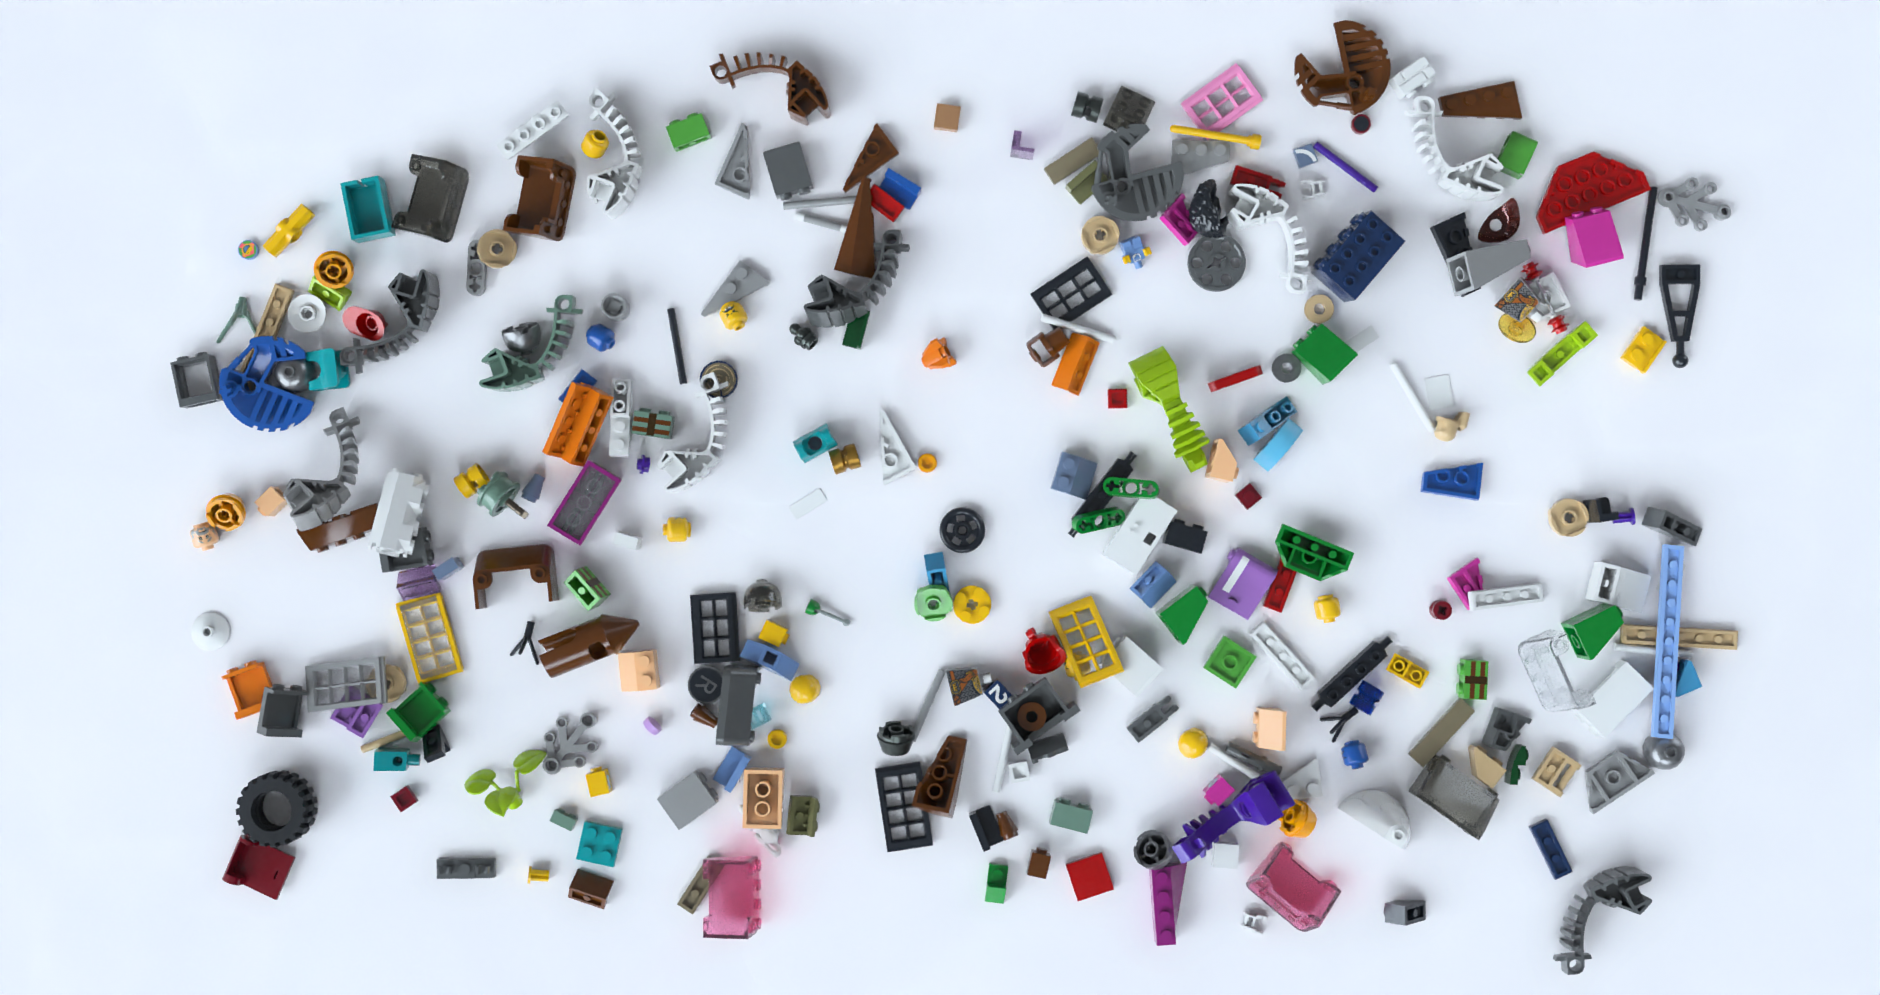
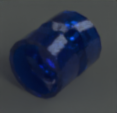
M1362 680L1357 688L1358 694L1352 696L1349 704L1371 716L1376 708L1375 702H1380L1384 692Z

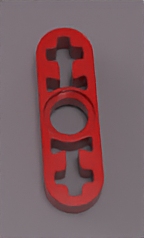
M1258 365L1210 382L1208 386L1210 392H1214L1260 376L1263 372L1261 366Z

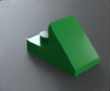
M989 863L985 902L1004 904L1008 865Z

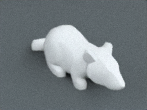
M739 805L741 814H743V805ZM747 828L749 831L753 829L756 832L754 837L775 858L781 855V847L778 843V829Z

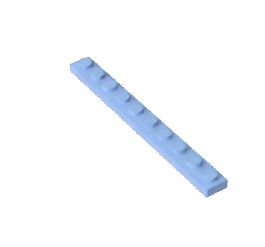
M1668 544L1662 545L1651 737L1673 739L1684 546Z

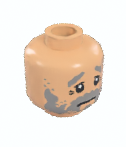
M209 522L194 525L190 531L193 546L195 548H202V551L213 549L214 544L219 542L216 527L211 526Z

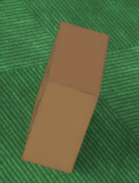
M937 103L934 129L957 133L961 106Z

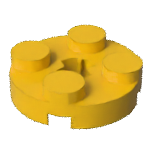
M975 585L965 586L955 595L953 609L961 621L976 624L983 621L989 615L991 599L982 588ZM973 599L974 602L978 603V606H975V610H971L970 607L967 608L968 600Z

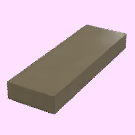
M1091 137L1045 167L1044 171L1053 185H1056L1097 158L1099 154L1097 144Z
M708 855L677 905L693 915L725 865Z

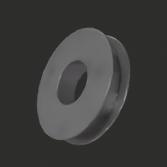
M1282 354L1274 360L1272 373L1281 382H1292L1301 373V363L1292 354ZM1283 363L1291 365L1292 370L1290 373L1286 374L1282 371Z

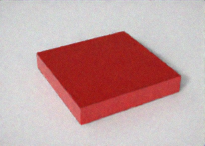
M1102 852L1065 864L1077 901L1114 890Z

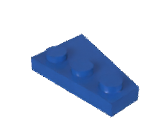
M1483 463L1422 473L1420 492L1478 501L1480 498Z

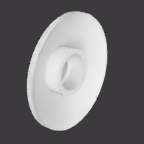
M300 295L289 305V322L298 331L304 333L314 332L321 328L326 320V307L314 295ZM309 311L312 312V316L310 318L307 317V313Z
M204 613L193 622L191 628L192 639L201 649L208 651L220 649L229 639V623L218 613ZM207 628L210 629V635H207L205 632Z

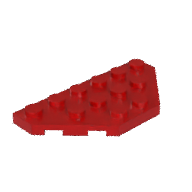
M1594 151L1557 166L1536 215V220L1542 234L1565 226V217L1572 216L1571 213L1583 211L1585 213L1589 212L1590 208L1599 206L1606 209L1650 191L1651 188L1644 172L1638 169L1634 170L1616 160L1600 156L1601 154Z

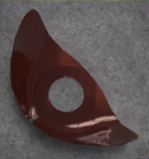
M1514 198L1509 199L1487 217L1478 233V240L1488 243L1502 242L1508 240L1517 232L1520 224V213L1517 201ZM1493 219L1500 220L1502 224L1500 230L1493 231L1490 228V222Z

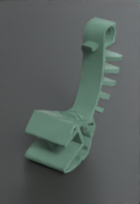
M560 295L555 299L554 308H546L548 313H554L552 334L545 352L536 363L529 364V360L520 355L514 357L494 348L481 360L482 363L490 366L493 376L480 380L479 385L493 391L511 392L523 390L534 385V383L537 384L545 380L541 367L545 365L553 371L556 367L548 362L550 356L558 360L562 359V356L553 352L555 346L557 345L566 350L569 347L558 342V336L560 335L568 339L572 337V334L560 331V325L574 328V324L571 321L561 319V314H583V309H575L576 297L573 295ZM564 300L569 301V306L566 309L561 308V303Z

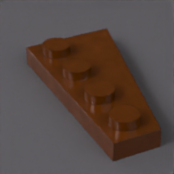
M1515 81L1438 98L1440 111H1443L1442 117L1522 119Z

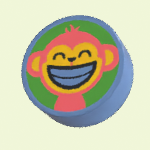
M245 240L239 244L238 253L246 260H253L259 254V247L255 242Z

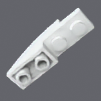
M612 379L611 396L614 398L610 405L609 456L629 457L630 441H632V380Z

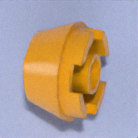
M338 251L322 253L314 263L316 279L328 288L336 289L346 286L354 274L351 260L345 254Z
M226 493L215 496L208 502L206 507V518L214 528L218 527L225 529V531H232L241 526L246 518L244 502L235 494Z
M1293 799L1296 804L1282 811L1284 816L1278 819L1281 821L1279 829L1286 836L1305 838L1314 830L1317 817L1306 802Z

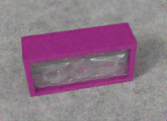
M589 459L547 526L581 546L622 479Z

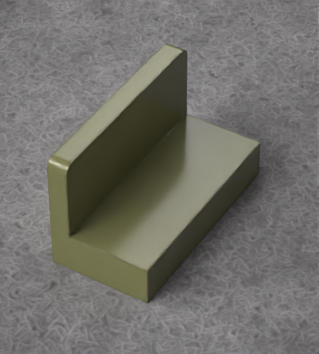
M1096 160L1066 184L1065 189L1080 205L1093 195L1091 186L1095 180ZM1103 172L1101 182L1108 180Z

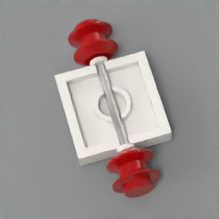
M1532 261L1522 266L1524 270L1520 272L1526 273L1527 276L1524 280H1532L1529 286L1541 299L1536 308L1544 316L1538 322L1548 317L1552 318L1547 325L1553 326L1554 329L1551 333L1556 332V334H1560L1567 330L1566 326L1569 323H1564L1565 315H1558L1557 313L1571 305L1555 273L1552 272L1539 278L1538 276L1541 275L1542 270H1537L1536 266L1539 263L1534 264Z

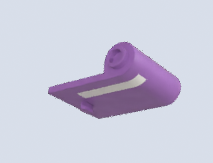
M1237 547L1235 550L1233 548L1230 550L1227 559H1229L1228 565L1208 595V598L1248 620L1272 584L1278 570Z

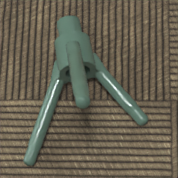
M239 297L232 317L216 341L218 344L234 324L237 317L246 318L255 334L257 329L250 317L249 311H247V298Z

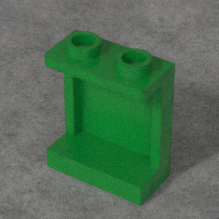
M421 681L418 684L420 687L396 709L391 708L386 712L411 742H418L451 712L448 707V701L435 693L437 689L430 682L425 683Z

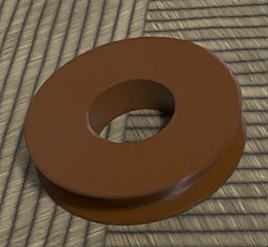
M1027 702L1019 708L1017 719L1023 729L1037 731L1046 722V712L1040 704ZM1029 711L1036 712L1037 720L1029 722L1026 719V714Z

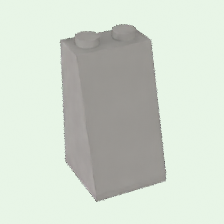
M1527 239L1464 251L1446 259L1454 296H1460L1478 289L1530 259L1531 250Z

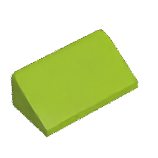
M315 275L312 277L308 292L338 311L343 309L352 294V291L345 286L336 289L325 287L316 279Z

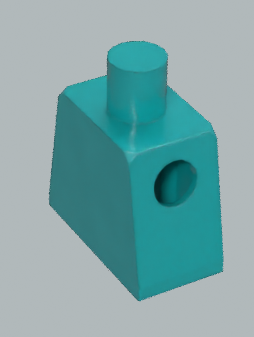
M378 747L374 751L373 771H407L409 766H420L421 754H410L409 748ZM396 757L402 758V762H398Z

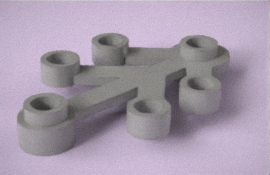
M1694 177L1687 179L1684 184L1674 190L1671 188L1662 189L1658 193V202L1661 206L1669 208L1675 218L1676 225L1679 227L1687 225L1690 217L1696 231L1705 230L1708 223L1699 217L1696 210L1712 213L1718 221H1723L1731 215V209L1728 205L1714 206L1697 201L1717 191V185L1713 182L1705 184L1701 190L1687 198L1680 197L1679 195L1686 190L1697 188L1699 182ZM1689 181L1694 182L1693 187L1689 185ZM1708 185L1712 187V192L1708 190ZM1666 194L1670 195V200L1666 199ZM1677 205L1683 206L1689 217L1681 214ZM1722 209H1725L1726 215L1722 214ZM1680 217L1684 219V224L1680 222ZM1699 222L1703 224L1702 229L1698 226Z
M587 712L581 716V724L569 739L567 738L566 728L569 723L568 719L562 716L556 720V726L559 731L560 750L555 754L554 741L557 736L552 731L547 732L544 735L547 757L543 761V769L546 773L556 774L561 768L573 766L581 768L586 764V758L581 755L575 759H562L567 753L586 751L593 753L598 749L596 741L574 745L587 728H591L596 724L597 718L594 713ZM587 716H590L592 718L591 723H588L586 721ZM560 719H563L565 721L564 726H561L559 724ZM548 734H551L553 736L552 741H549L547 739ZM590 743L595 745L594 750L589 749ZM578 758L583 760L582 765L577 764ZM551 761H554L556 763L555 768H552L550 766Z

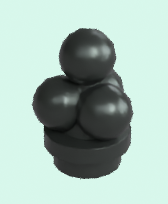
M797 323L790 325V333L796 335L794 337L796 345L801 346L803 349L811 350L817 344L818 338L809 327L801 328Z

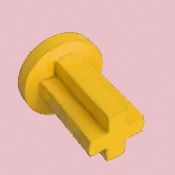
M529 866L527 884H530L531 881L548 882L549 870H536Z

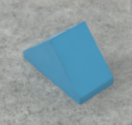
M1680 659L1675 697H1680L1702 687L1692 661Z

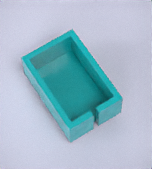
M373 176L363 178L361 182L353 180L340 183L351 240L363 243L396 236L386 183L383 178Z

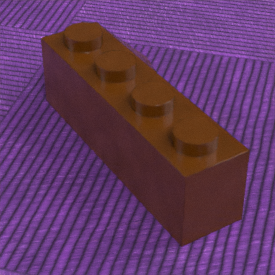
M378 503L350 511L349 515L335 516L331 518L332 521H323L321 525L305 531L296 529V531L310 551H317L318 553L330 550L329 546L334 544L338 547L347 544V540L351 538L358 540L366 537L365 533L372 530Z

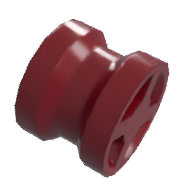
M1436 600L1430 604L1429 613L1435 619L1445 620L1451 616L1452 607L1446 601Z

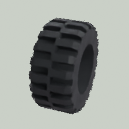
M286 770L272 771L258 776L256 779L251 780L247 787L242 789L240 793L243 796L237 799L236 804L240 805L236 809V815L240 817V820H237L238 825L243 826L244 830L242 832L245 836L249 834L252 842L260 841L259 845L264 847L268 845L270 847L284 846L301 838L302 835L310 830L309 826L313 825L316 820L313 815L317 814L318 808L314 807V804L318 801L317 797L312 795V792H314L313 787L308 788L306 785L308 781L305 778L299 779V774H289V771ZM271 791L282 793L290 802L291 817L284 826H277L271 823L263 812L264 798Z

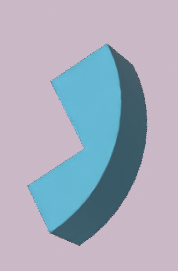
M1288 418L1253 460L1266 471H1269L1290 449L1303 432V429Z

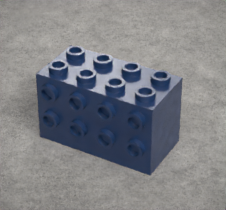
M1372 210L1365 213L1362 212L1359 215L1356 214L1349 223L1351 225L1347 230L1344 228L1337 237L1339 239L1336 243H1331L1326 248L1324 257L1318 258L1312 265L1314 268L1311 273L1343 302L1356 300L1405 243V240Z

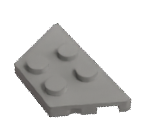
M1614 751L1585 771L1589 811L1592 814L1597 813L1654 775L1655 772L1622 752Z

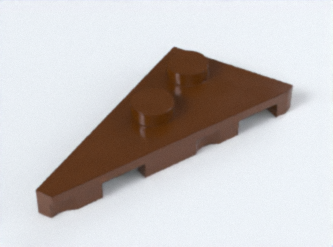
M878 124L874 125L870 137L866 141L851 174L843 187L845 194L861 183L862 177H869L899 155L897 149Z

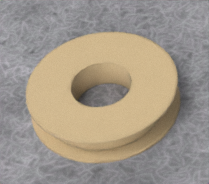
M1314 295L1307 300L1304 312L1309 321L1321 324L1332 317L1334 305L1327 296ZM1316 304L1323 305V314L1315 313L1314 306Z

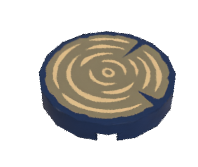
M725 361L710 362L700 373V379L704 375L714 372L719 384L728 381L729 387L709 394V396L712 398L718 396L723 398L729 397L738 385L736 370ZM713 379L706 380V389L713 388Z

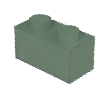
M559 808L554 810L549 821L572 831L578 818H576V815L568 814L564 809Z

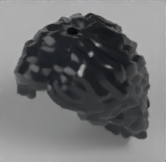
M1208 179L1204 183L1199 184L1188 209L1192 228L1207 238L1224 237L1227 225L1229 224L1228 216L1220 219L1222 209L1219 198L1216 196L1217 185L1214 179Z

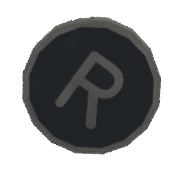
M702 666L695 669L688 680V691L691 697L702 704H711L718 701L721 695L723 673L713 666Z

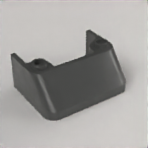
M730 663L724 667L716 745L750 746L754 742L755 731L752 730L751 721L755 688L757 684L761 683L762 673H759L760 666Z

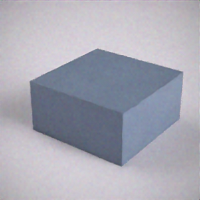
M451 557L433 569L432 572L438 581L445 580L465 566L459 557Z

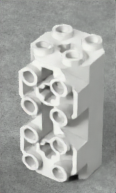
M392 468L391 472H387L367 545L368 549L372 550L373 546L376 548L377 553L399 557L400 553L405 558H407L408 554L412 555L415 540H412V537H417L420 523L417 521V517L422 518L425 504L422 503V499H427L429 485L423 480V475L418 473L405 474L403 470Z

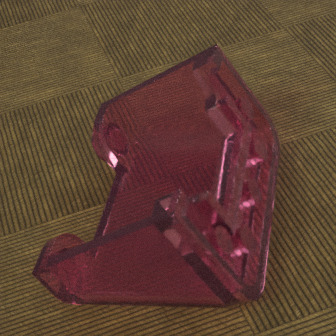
M1280 842L1249 877L1246 886L1299 931L1307 932L1319 928L1342 891L1331 880H1317L1292 859L1294 855L1292 847L1287 843Z

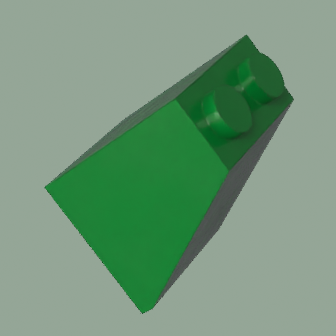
M1314 324L1306 332L1308 336L1304 340L1302 338L1297 340L1292 345L1294 349L1291 351L1322 385L1331 382L1358 356L1351 347L1323 324L1318 326Z
M1190 585L1155 612L1176 641L1182 645L1187 643L1208 603L1206 599L1208 594L1201 586Z
M1600 604L1562 622L1563 630L1577 658L1594 659L1623 625V613L1616 605Z

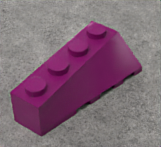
M1172 862L1159 870L1149 869L1154 941L1157 946L1176 945L1175 930L1187 862L1183 864L1181 862Z

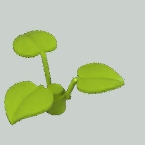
M528 750L515 758L513 766L516 768V788L512 786L500 788L493 781L496 773L490 769H483L475 772L466 780L464 784L465 789L469 794L477 795L485 792L490 785L494 786L496 790L486 796L484 803L491 812L504 817L508 808L514 810L523 803L519 795L521 791L519 773L528 774L532 772L543 761L547 752Z

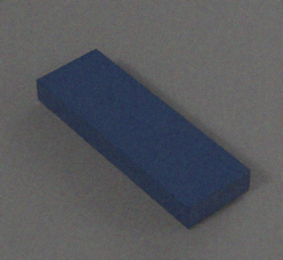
M1545 818L1529 826L1553 879L1557 880L1573 872L1548 819Z

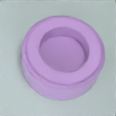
M650 716L643 721L645 728L653 735H657L662 730L660 724Z

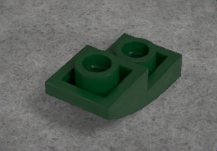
M1516 744L1513 748L1506 766L1505 783L1518 785V780L1521 777L1518 765L1526 766V761L1529 757L1526 746Z

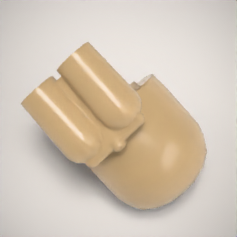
M1458 412L1454 419L1436 416L1435 437L1445 442L1453 440L1457 430L1461 431L1467 428L1470 413Z

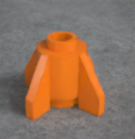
M945 337L930 341L922 353L921 361L923 365L931 370L952 367L957 364V361L950 354Z

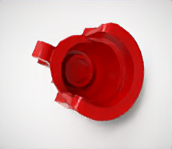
M1034 627L1025 632L1029 640H1027L1025 644L1026 650L1022 654L1027 671L1032 674H1046L1058 669L1065 662L1066 652L1063 650L1056 635L1044 634L1042 632L1037 634Z

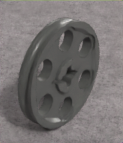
M1225 235L1221 238L1203 237L1190 250L1187 266L1192 280L1199 287L1211 292H1221L1233 287L1241 279L1246 267V258L1240 244L1230 236ZM1209 241L1212 244L1211 251H1204L1202 243ZM1224 241L1231 244V250L1228 252L1223 251L1221 248V243ZM1224 257H1226V259L1222 260L1219 264V268L1218 266H1211L1210 268H1207L1214 262L1213 258H1215L1216 260H1221ZM1200 258L1203 262L1202 267L1195 268L1192 260ZM1232 258H1238L1241 261L1239 268L1231 266ZM1204 274H1209L1212 277L1211 284L1206 285L1202 282ZM1224 274H1228L1231 277V282L1228 285L1221 282V276Z

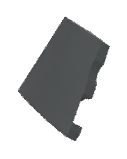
M1494 707L1482 743L1489 747L1506 751L1511 746L1512 741L1520 736L1519 730L1526 723L1530 724L1532 719Z
M1063 733L1033 741V745L1028 748L1033 764L1038 763L1039 759L1051 758L1069 750Z

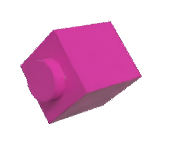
M1219 774L1203 789L1206 793L1204 798L1211 805L1215 803L1218 807L1235 791Z

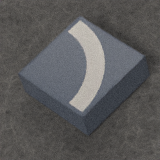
M1312 143L1293 150L1299 169L1318 162Z

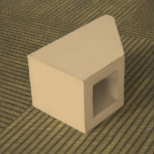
M1470 745L1468 751L1472 775L1493 789L1507 770L1502 767L1503 763L1495 757L1491 759L1487 756L1488 751L1480 745L1477 747Z

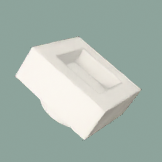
M1027 760L1008 764L1011 784L1030 780Z

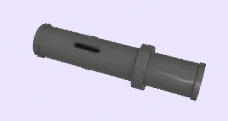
M1231 741L1225 749V753H1229L1257 767L1259 771L1270 772L1275 770L1278 776L1282 771V766L1267 760V757H1261Z

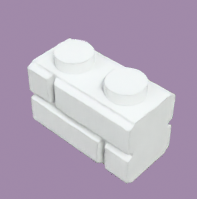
M1422 56L1391 77L1388 83L1395 90L1399 99H1403L1405 96L1409 99L1417 93V88L1420 86L1425 88L1430 85L1436 72L1429 65L1425 56Z

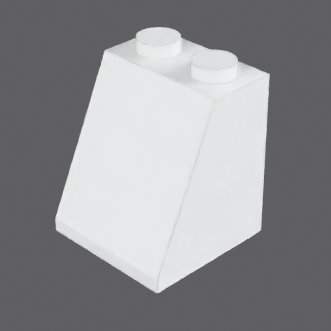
M1126 635L1123 638L1119 636L1113 645L1124 672L1114 675V677L1133 695L1138 697L1163 668ZM1109 653L1100 657L1102 661L1099 664L1103 667L1113 664Z

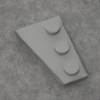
M1172 140L1171 164L1181 161L1184 174L1220 165L1230 160L1229 141Z

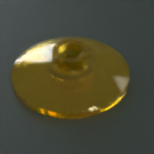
M1505 313L1498 321L1501 333L1514 342L1527 343L1533 340L1536 335L1535 325L1527 317L1522 322H1519Z

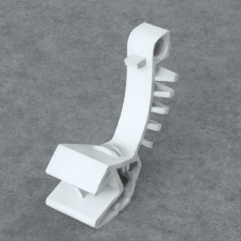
M596 88L589 96V104L594 109L589 118L596 121L601 116L613 128L622 144L625 159L618 166L616 165L613 168L588 176L587 195L595 203H598L599 200L604 201L602 210L613 220L629 206L628 203H631L639 184L637 180L640 179L642 167L640 164L632 162L631 158H640L641 153L637 148L628 150V148L637 147L638 144L636 138L633 137V131L628 125L627 120L612 104L617 98L615 92L613 91L607 98ZM603 99V103L600 106H595V101Z
M1417 96L1413 100V110L1407 109L1405 115L1427 118V120L1422 119L1417 122L1413 127V132L1426 129V131H1422L1414 137V143L1428 140V143H1424L1416 151L1421 153L1428 149L1430 150L1431 154L1421 160L1423 165L1434 160L1436 165L1427 171L1429 175L1439 169L1442 174L1437 184L1444 189L1448 188L1450 193L1467 200L1469 198L1472 201H1487L1501 194L1504 188L1491 182V179L1504 166L1493 154L1490 153L1470 162L1458 163L1455 167H1450L1446 164L1436 142L1434 124L1435 117H1440L1443 111H1435V102L1431 97ZM1420 103L1426 104L1428 110H1422Z
M1235 184L1227 193L1229 198L1237 202L1235 208H1232L1226 215L1228 216V221L1236 231L1257 224L1259 226L1264 225V223L1268 224L1272 220L1279 222L1288 245L1287 273L1281 272L1278 278H1286V288L1289 292L1295 294L1305 293L1307 281L1315 282L1316 280L1315 276L1294 273V269L1302 270L1306 268L1309 260L1295 262V258L1307 256L1308 249L1295 251V247L1304 245L1307 240L1306 238L1296 241L1293 239V236L1301 233L1303 229L1301 226L1293 230L1290 229L1289 225L1298 220L1296 215L1288 221L1284 218V214L1290 205L1282 199L1279 200L1277 195L1263 187L1258 188L1257 185ZM1293 279L1300 281V288H1295L1292 285Z
M714 372L704 375L700 379L702 391L694 394L696 398L704 396L711 420V435L708 448L703 452H699L698 449H694L693 452L692 449H687L686 452L664 450L657 468L665 470L673 478L664 486V490L667 492H679L692 487L693 484L696 485L703 480V477L710 473L711 468L713 469L720 462L712 453L713 447L724 450L725 445L715 443L716 436L726 438L727 433L716 432V425L728 426V421L715 420V415H725L727 410L726 408L713 410V405L723 404L724 400L720 396L710 400L709 394L729 387V383L726 381L719 384ZM708 379H713L714 386L711 389H706L705 382Z

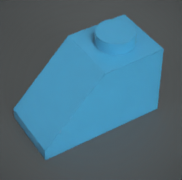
M943 552L924 555L929 585H944L949 591Z

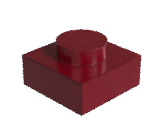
M1248 483L1234 495L1246 510L1262 498L1251 483Z
M409 785L390 796L400 812H403L419 801Z

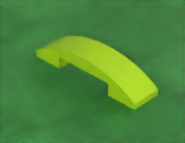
M1584 321L1546 352L1526 373L1540 387L1580 349L1585 348L1594 340L1598 334Z

